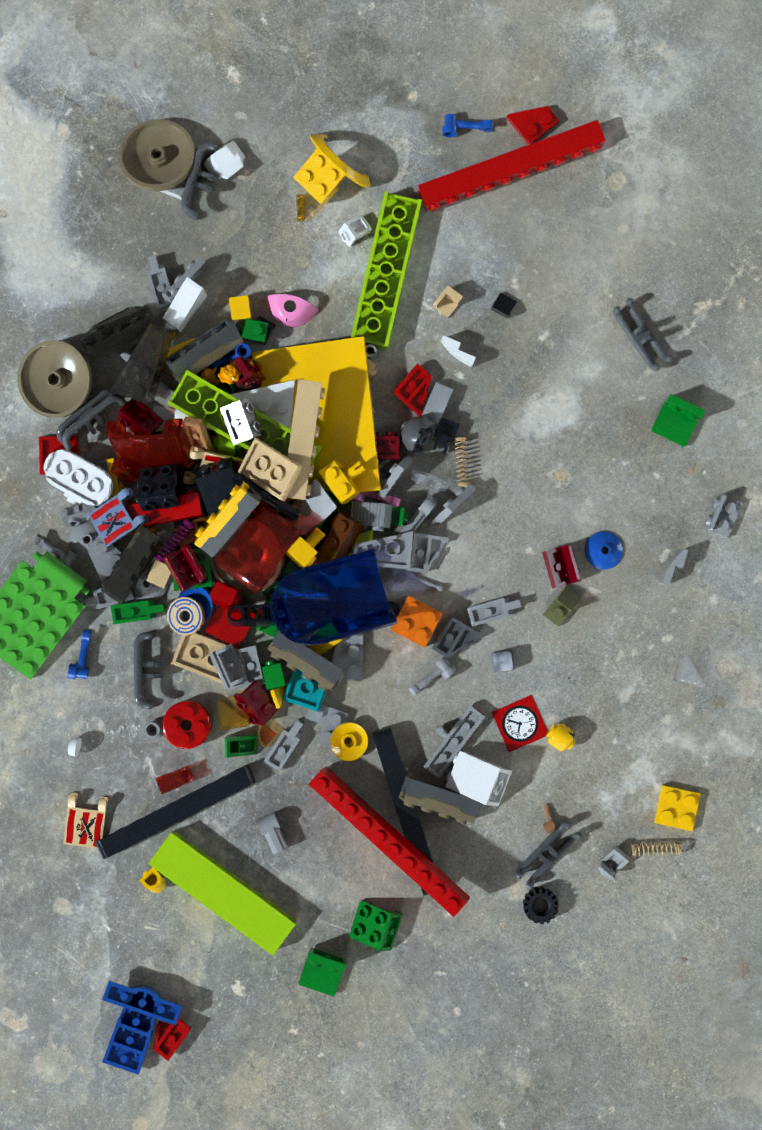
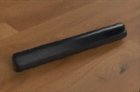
M237 472L232 476L231 483L240 486L244 481L262 495V502L294 521L299 518L301 512L285 501H281Z

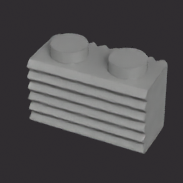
M351 501L350 516L364 525L362 530H366V527H372L373 531H384V528H391L393 506L382 503Z

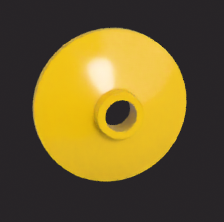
M352 722L343 723L336 727L331 735V750L341 760H356L365 753L368 746V736L360 725ZM347 737H350L351 739L349 744H345V739Z

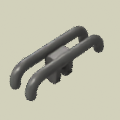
M206 142L198 147L182 196V209L193 220L199 219L197 210L191 208L196 189L209 193H214L215 188L200 183L199 179L218 182L219 177L202 171L206 157L219 150L217 144L213 142Z
M628 298L626 300L627 309L639 327L634 331L631 329L623 317L619 306L613 309V314L648 367L653 371H658L660 365L653 361L643 344L649 341L665 362H671L673 357L668 355L636 309L634 300Z
M105 389L60 424L56 432L59 442L64 445L65 449L70 450L72 448L70 437L84 425L95 435L97 433L96 429L89 421L95 418L100 426H106L98 414L113 402H117L120 406H125L126 400L116 390Z
M151 631L139 634L134 640V699L137 705L144 709L155 707L154 701L147 700L144 697V679L163 678L161 673H144V667L163 666V662H144V642L155 637V633Z
M564 821L558 825L516 870L515 877L521 879L524 872L538 857L543 862L527 881V889L532 890L539 878L576 840L582 838L581 832L577 831L571 834L557 850L551 846L564 830L571 827L569 821Z

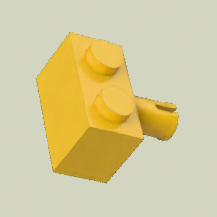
M334 460L319 471L341 504H347L360 494L353 483L354 478L366 471V468L362 466L363 464L360 461L344 470L341 464Z
M316 527L306 540L301 537H295L284 549V553L299 567L311 566L317 559L315 555L318 553L314 547L326 535Z

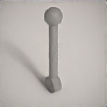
M409 572L407 574V578L409 580L414 579L416 581L424 583L428 586L436 588L438 592L444 591L443 585L438 586L436 584H433L422 578L414 576V573Z

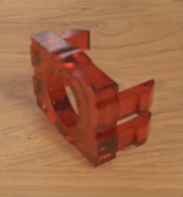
M123 457L113 461L110 472L118 478L123 479L127 483H132L139 477V469L133 471L121 464Z

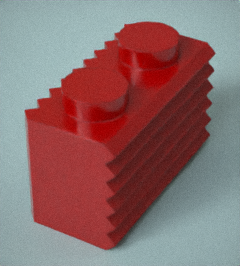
M216 581L210 594L213 605L220 606V608L227 609V611L234 605H241L242 600L239 589L221 581Z

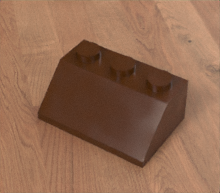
M336 508L321 529L326 536L314 547L318 553L315 555L317 559L313 562V565L326 574L337 575L364 525L339 508Z

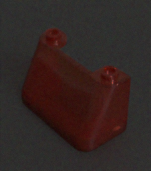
M182 418L167 420L163 425L162 434L132 435V433L126 432V427L120 421H107V436L119 464L126 470H139L167 464H177L179 469H187L194 463L195 459L189 456L191 443L184 428Z
M262 502L251 512L250 519L225 553L221 551L215 559L218 568L255 594L261 589L301 532L299 527Z

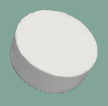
M71 738L68 746V754L70 756H78L82 744L81 738Z

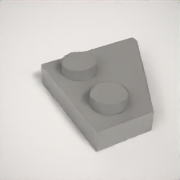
M472 484L466 489L462 487L455 494L457 496L455 500L450 498L443 505L445 509L434 521L440 525L477 489Z
M99 534L87 547L103 586L106 587L129 560V557L113 544L106 548Z

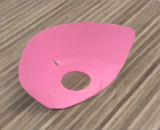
M274 294L266 296V304L272 317L279 324L286 327L301 326L318 313L317 307L294 295ZM292 300L296 303V309L293 312H287L284 309L286 301Z

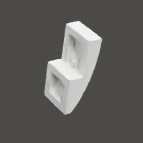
M443 335L441 343L448 352L459 361L472 367L476 357L460 351L461 342Z

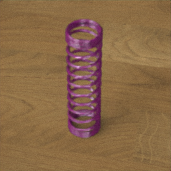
M185 518V520L183 521V523L189 528V530L180 525L187 534L183 533L178 528L177 530L183 535V537L174 532V534H176L181 541L177 540L172 535L170 536L177 542V544L173 543L170 539H167L172 543V545L175 548L171 547L166 542L164 543L171 549V551L167 550L164 546H161L163 549L166 550L168 555L169 552H173L172 549H176V546H179L178 542H182V539H185L184 535H188V532H191V529L195 527V525L189 519ZM158 549L164 556L167 555L163 553L160 549ZM156 552L154 557L164 563L163 556Z

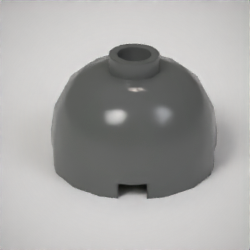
M416 416L406 420L401 426V442L403 446L413 455L422 453L425 450L422 448L426 442L428 444L432 442L437 432V427L435 426L437 424L423 416Z

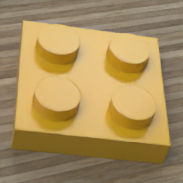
M662 785L654 823L693 831L701 794Z

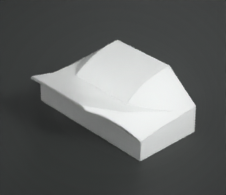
M232 141L212 154L204 163V166L210 174L228 179L244 167L243 160L246 156L236 143Z

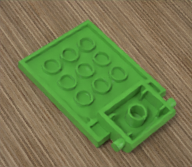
M38 551L35 552L32 557L38 562L34 568L22 560L0 589V659L30 680L86 605L75 598L77 594L81 592L86 596L90 591L85 586L88 580L48 551L43 555Z

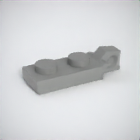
M153 255L148 257L150 267L146 268V274L156 308L161 310L171 305L162 296L163 291L167 286H170L164 265H159L157 257Z
M201 257L196 262L193 260L188 265L187 271L177 276L174 281L175 284L165 288L162 296L172 303L185 279L188 277L194 281L204 271L205 261Z
M126 581L93 590L89 593V598L82 599L80 602L86 605L85 607L92 606L93 610L102 609L134 600L135 595L131 581Z
M508 597L469 607L467 611L473 627L508 617L513 614L512 609L522 606L520 599L510 602Z
M297 719L293 727L287 726L263 762L280 772L300 741L302 734L299 733V730L304 723Z

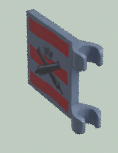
M124 488L116 496L88 514L106 548L149 521L146 515H139L134 520L132 519L123 502L134 495L131 488Z

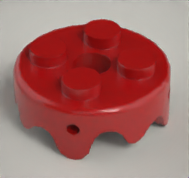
M185 700L174 704L164 715V735L177 748H196L208 738L212 730V722L208 710L193 700ZM183 720L191 721L192 728L190 730L182 728Z

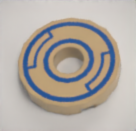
M181 597L170 604L167 611V620L174 632L180 635H191L198 632L204 624L205 612L200 602H197L194 598ZM184 611H188L190 614L188 621L183 619Z

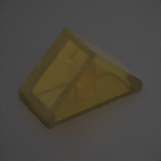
M222 699L217 702L220 730L248 727L251 724L246 717Z

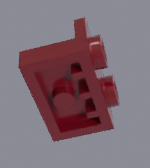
M135 396L119 410L118 415L119 423L132 431L138 439L143 440L145 443L149 441L150 435L164 421Z
M375 432L378 459L400 460L401 436H397L398 433L386 432V436H379V432Z

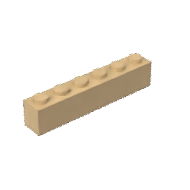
M298 379L288 457L303 466L287 498L306 500V496L310 497L311 485H308V478L313 477L314 466L310 465L311 457L315 458L317 446H313L314 438H318L320 428L316 426L317 419H321L322 414L319 400L324 399L325 388L321 387V382Z

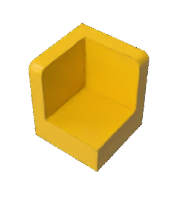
M248 295L230 297L229 303L232 320H252Z

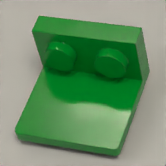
M670 394L666 397L651 428V432L685 447L698 420L703 417L705 410Z
M361 900L349 937L378 951H391L403 913L386 911Z
M310 947L298 984L334 997L342 973L345 970L347 959Z

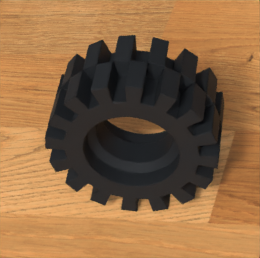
M534 887V890H529V893L525 894V899L523 900V909L526 916L536 924L549 923L551 919L555 918V914H558L559 904L556 896L548 888L545 889L544 887ZM539 898L545 899L548 902L546 911H535L533 908L535 900Z

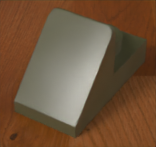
M566 585L543 616L559 627L567 615L574 610L582 596Z

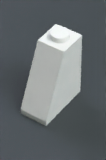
M188 277L163 317L165 322H167L165 324L166 327L170 330H178L180 333L207 297L204 289Z

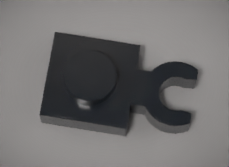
M441 418L435 434L440 439L435 442L433 450H436L438 445H443V454H445L448 450L447 441L453 443L460 424Z

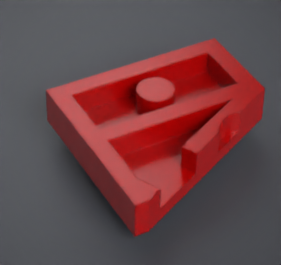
M548 106L511 113L506 117L528 145L534 143L559 123V119Z
M417 363L392 393L417 416H421L432 376Z
M178 1018L176 1025L159 1020L153 1050L169 1061L192 1027L181 1018Z

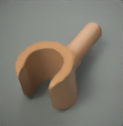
M545 805L543 807L548 822L544 823L543 827L547 833L555 830V824L550 816L548 805Z

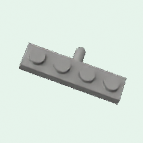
M469 705L449 732L441 726H437L435 728L436 734L444 739L423 767L439 778L485 716Z

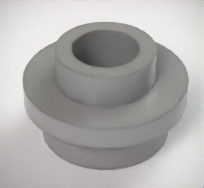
M150 720L144 725L143 731L147 738L157 739L161 736L163 727L159 721ZM151 726L157 728L156 733L150 731Z

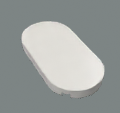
M57 450L46 458L44 472L46 473L47 481L54 487L92 506L102 505L112 496L114 489L113 479L103 468L69 450Z

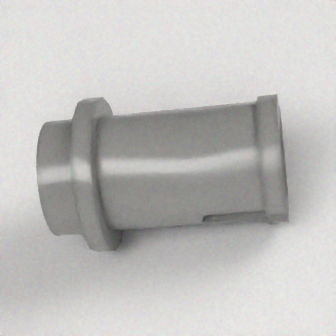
M369 344L366 346V352L373 350L374 353H367V358L373 361L378 357V350L374 345Z

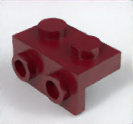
M240 356L234 360L244 376L236 382L237 387L249 390L259 388L262 385V381L266 379L261 372V365L256 360Z
M189 544L163 558L181 592L202 583L207 577L204 567L199 564L196 553L190 548Z
M571 544L542 552L552 589L581 581L580 571L577 567L575 553Z
M253 681L241 694L236 693L233 696L237 701V706L244 710L247 714V719L254 725H265L279 710L258 681Z

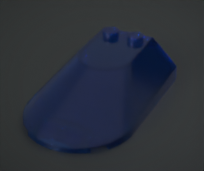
M375 549L301 568L283 577L272 593L270 601L271 616L281 634L295 643L313 646L396 625L397 619L390 610L379 575Z

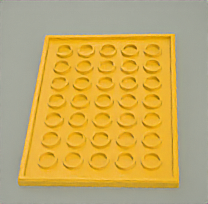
M365 337L252 352L253 360H256L261 365V372L266 378L262 381V385L259 388L295 380L290 429H292L298 379L321 382V387L325 388L324 399L319 400V407H322L321 419H317L316 426L320 427L318 438H314V443L322 449L313 463V477L308 478V485L316 479L322 488L333 494L319 471L334 460L338 461L344 470L360 461L363 464L362 466L366 468V471L354 478L353 483L360 493L380 491L381 481ZM289 498L288 502L294 501L295 499Z

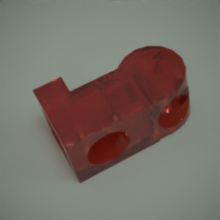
M189 765L155 777L161 794L195 780Z

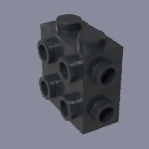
M167 464L139 469V477L136 478L138 492L135 493V500L143 511L181 506L183 475L178 465Z

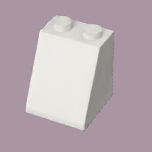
M459 751V754L454 758L452 772H449L447 775L446 787L482 804L499 806L512 770L470 753Z

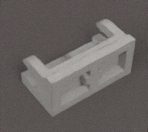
M233 644L209 654L225 689L248 679Z

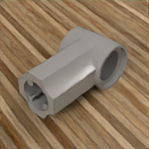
M275 812L257 820L258 827L262 835L266 837L273 854L289 847L280 829L281 824Z

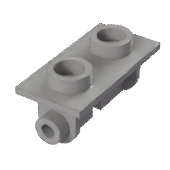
M84 503L82 504V511H80L79 505L65 508L62 511L63 517L61 519L67 527H75L85 521L92 522L88 514L98 508L99 505L92 506Z

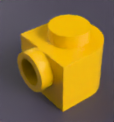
M153 867L145 871L143 877L139 880L146 889L153 893H160L166 887L165 877Z

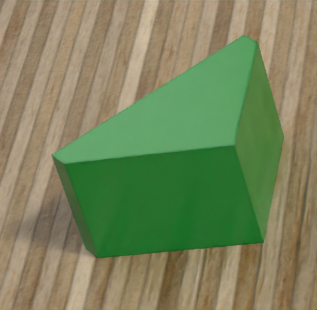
M232 735L225 737L226 758L257 754V735Z

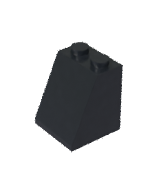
M232 457L220 459L216 463L209 465L204 464L196 469L195 479L209 517L213 512L217 514L220 510L218 506L224 499L228 500L231 497L230 492L236 486L231 483L232 476L238 471Z

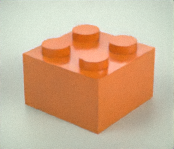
M407 596L391 630L426 647L443 613Z

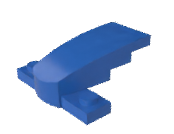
M109 981L102 1000L124 1008L116 1023L102 1062L139 1075L156 1019L176 1025L183 1006L160 998L159 992L150 986L139 985L130 988Z

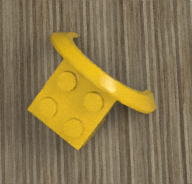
M312 133L310 135V139L317 149L293 178L320 204H326L339 190L337 186L346 176L362 187H370V180L367 174H361L352 169L328 147L324 141V138H328L326 134Z

